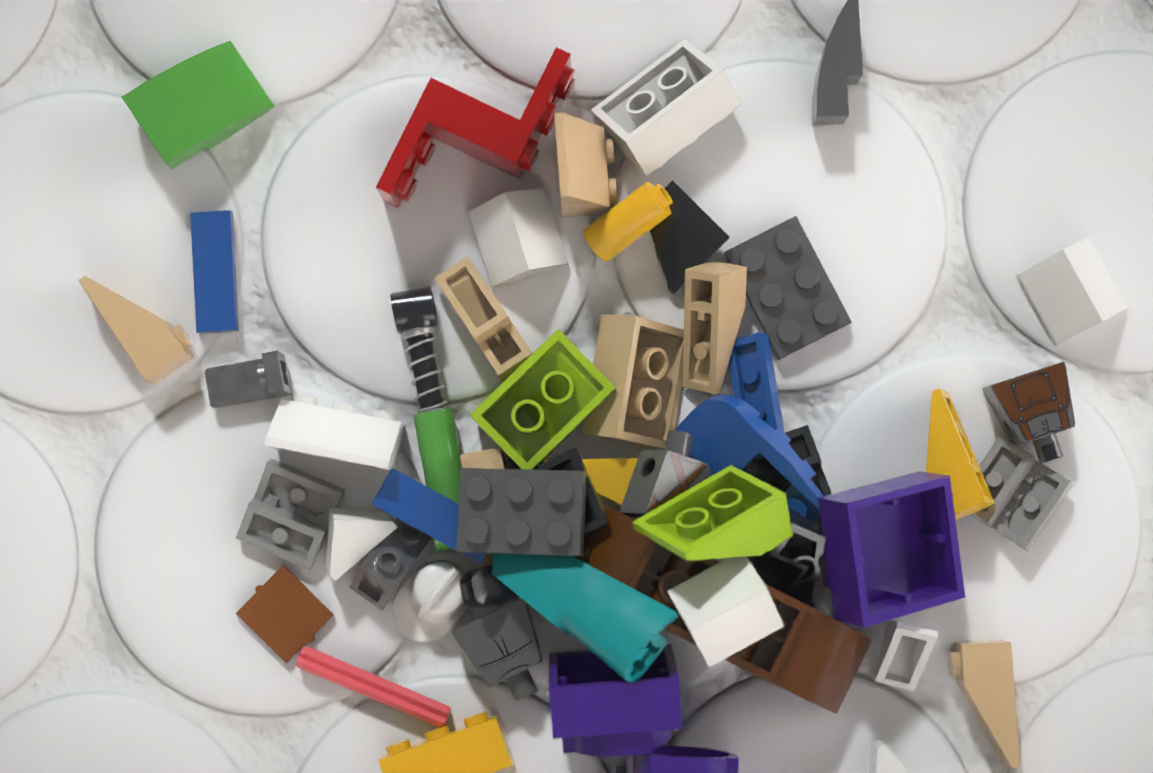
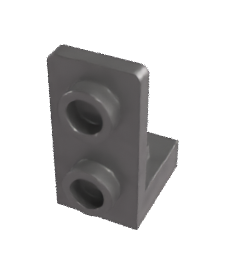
M277 350L261 353V359L207 368L205 370L210 406L212 408H221L292 395L285 355Z
M398 518L394 520L397 528L371 550L359 566L349 587L382 611L391 600L402 578L432 539L431 536Z

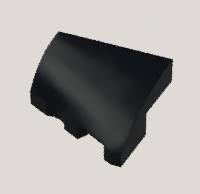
M672 180L665 187L673 201L669 205L671 215L652 228L650 233L667 281L668 290L674 295L685 284V269L704 264L730 237Z
M788 507L793 536L761 556H747L764 584L814 608L815 602L812 598L814 582L819 581L821 569L818 565V560L824 553L826 537L811 521Z

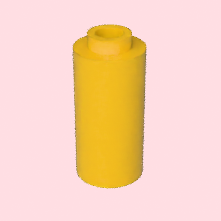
M646 182L583 229L584 238L593 252L601 260L608 262L670 216L671 210L669 205L673 201L662 185L656 184L654 186L650 182Z

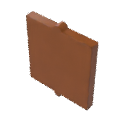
M282 565L264 585L256 586V593L236 613L285 663H288L307 642H314V635L334 615L285 565Z

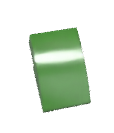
M231 41L212 47L176 64L121 97L165 164L172 170L205 148L208 151L275 108Z

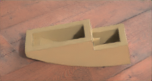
M467 256L434 279L503 383L533 353Z

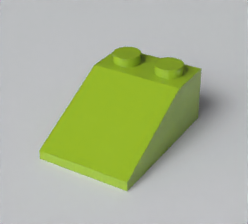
M557 329L470 416L521 469L536 470L538 465L542 464L616 387Z
M732 465L632 522L636 531L685 560L761 556L793 536L786 493Z

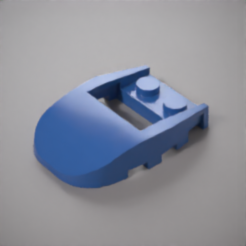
M731 395L710 397L694 408L676 428V431L693 435L689 457L707 463L711 469L710 477L730 465L743 470L761 453L792 484L784 492L786 493L788 507L812 523L820 517L818 498L824 496L811 480L816 473L806 459L802 461L789 445L791 439L780 428L774 430L760 418L761 413L746 401Z

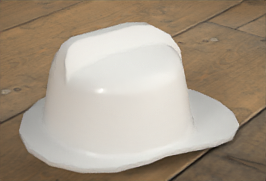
M440 552L431 555L417 567L401 587L394 599L393 617L397 628L405 637L415 642L424 643L441 639L453 628L469 608L462 600L459 580L463 575L474 569L466 558L450 552Z

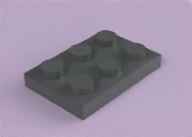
M797 216L724 252V256L729 264L747 267L746 298L764 333L768 334L769 342L778 360L852 323Z
M461 468L457 552L583 557L587 472Z

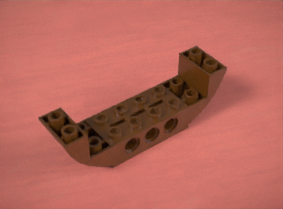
M602 504L610 524L584 539L583 557H573L679 614L667 591L718 564L720 561L716 559L685 560L636 531L632 523L635 519ZM764 584L768 589L784 627L724 660L837 714L872 639ZM680 614L677 619L664 629L696 645Z

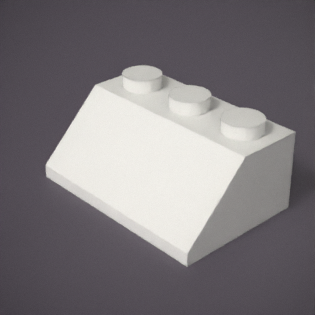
M684 39L591 109V111L627 159L644 175L648 176L654 170L662 167L667 160L684 147L695 142L701 134L717 122L725 119L730 112L742 103L725 70L688 40Z
M293 394L292 401L280 400L264 445L279 450L390 471L391 468L396 469L405 424L396 421L397 414L375 409L372 411V416L356 414L357 406L340 402H333L332 409L316 406L317 398Z

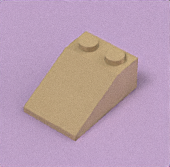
M563 112L554 113L562 218L603 215L610 210V203L617 202L616 178L608 179L607 163H614L613 139H605L604 127Z

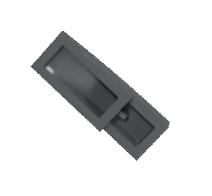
M847 0L823 48L815 77L812 98V125L844 124L849 116L847 85L858 84L863 75L859 0Z

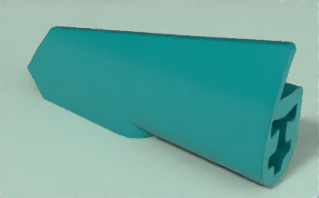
M493 553L492 574L564 633L572 635L626 681L632 682L640 678L666 646L667 639L659 633L677 619L679 614L573 556Z

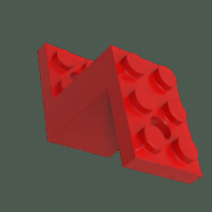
M558 47L555 48L520 120L434 78H430L376 185V189L383 201L399 208L402 200L408 202L411 199L418 183L414 176L420 164L426 166L434 153L436 144L432 143L433 138L517 179H520L524 170L530 172L540 152L537 147L541 134L548 136L555 124L554 113L558 100L565 101L574 85L575 79L572 77L575 69L571 68V54Z

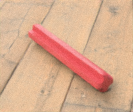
M303 647L297 658L296 666L300 669L437 727H443L449 717L451 710L449 706L313 648Z

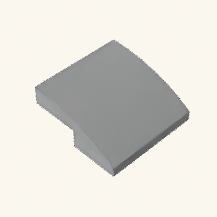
M999 436L979 465L995 505L971 515L1028 552L1073 484L1071 480L1042 463L1040 464L1034 455Z
M271 458L265 466L255 496L247 506L236 539L311 570L327 536L329 508L338 509L345 489Z

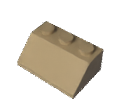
M601 314L593 365L616 389L583 422V435L665 450L668 431L675 430L682 389L684 329L639 316Z

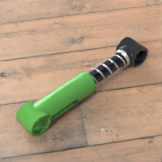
M431 286L391 293V305L398 333L403 334V339L408 342L409 347L406 349V352L410 354L412 362L408 368L413 370L414 380L411 384L416 386L417 396L414 400L419 403L420 410L417 411V415L413 416L425 483L430 489L459 504L460 471L462 468L460 445L453 409L444 407L447 401L443 400L441 389L444 388V385L440 384L438 373L441 372V369L437 368L435 356H438V353L434 352L432 342L436 338L433 336L435 332L433 331L434 327L438 326ZM434 539L437 552L453 550L451 547Z

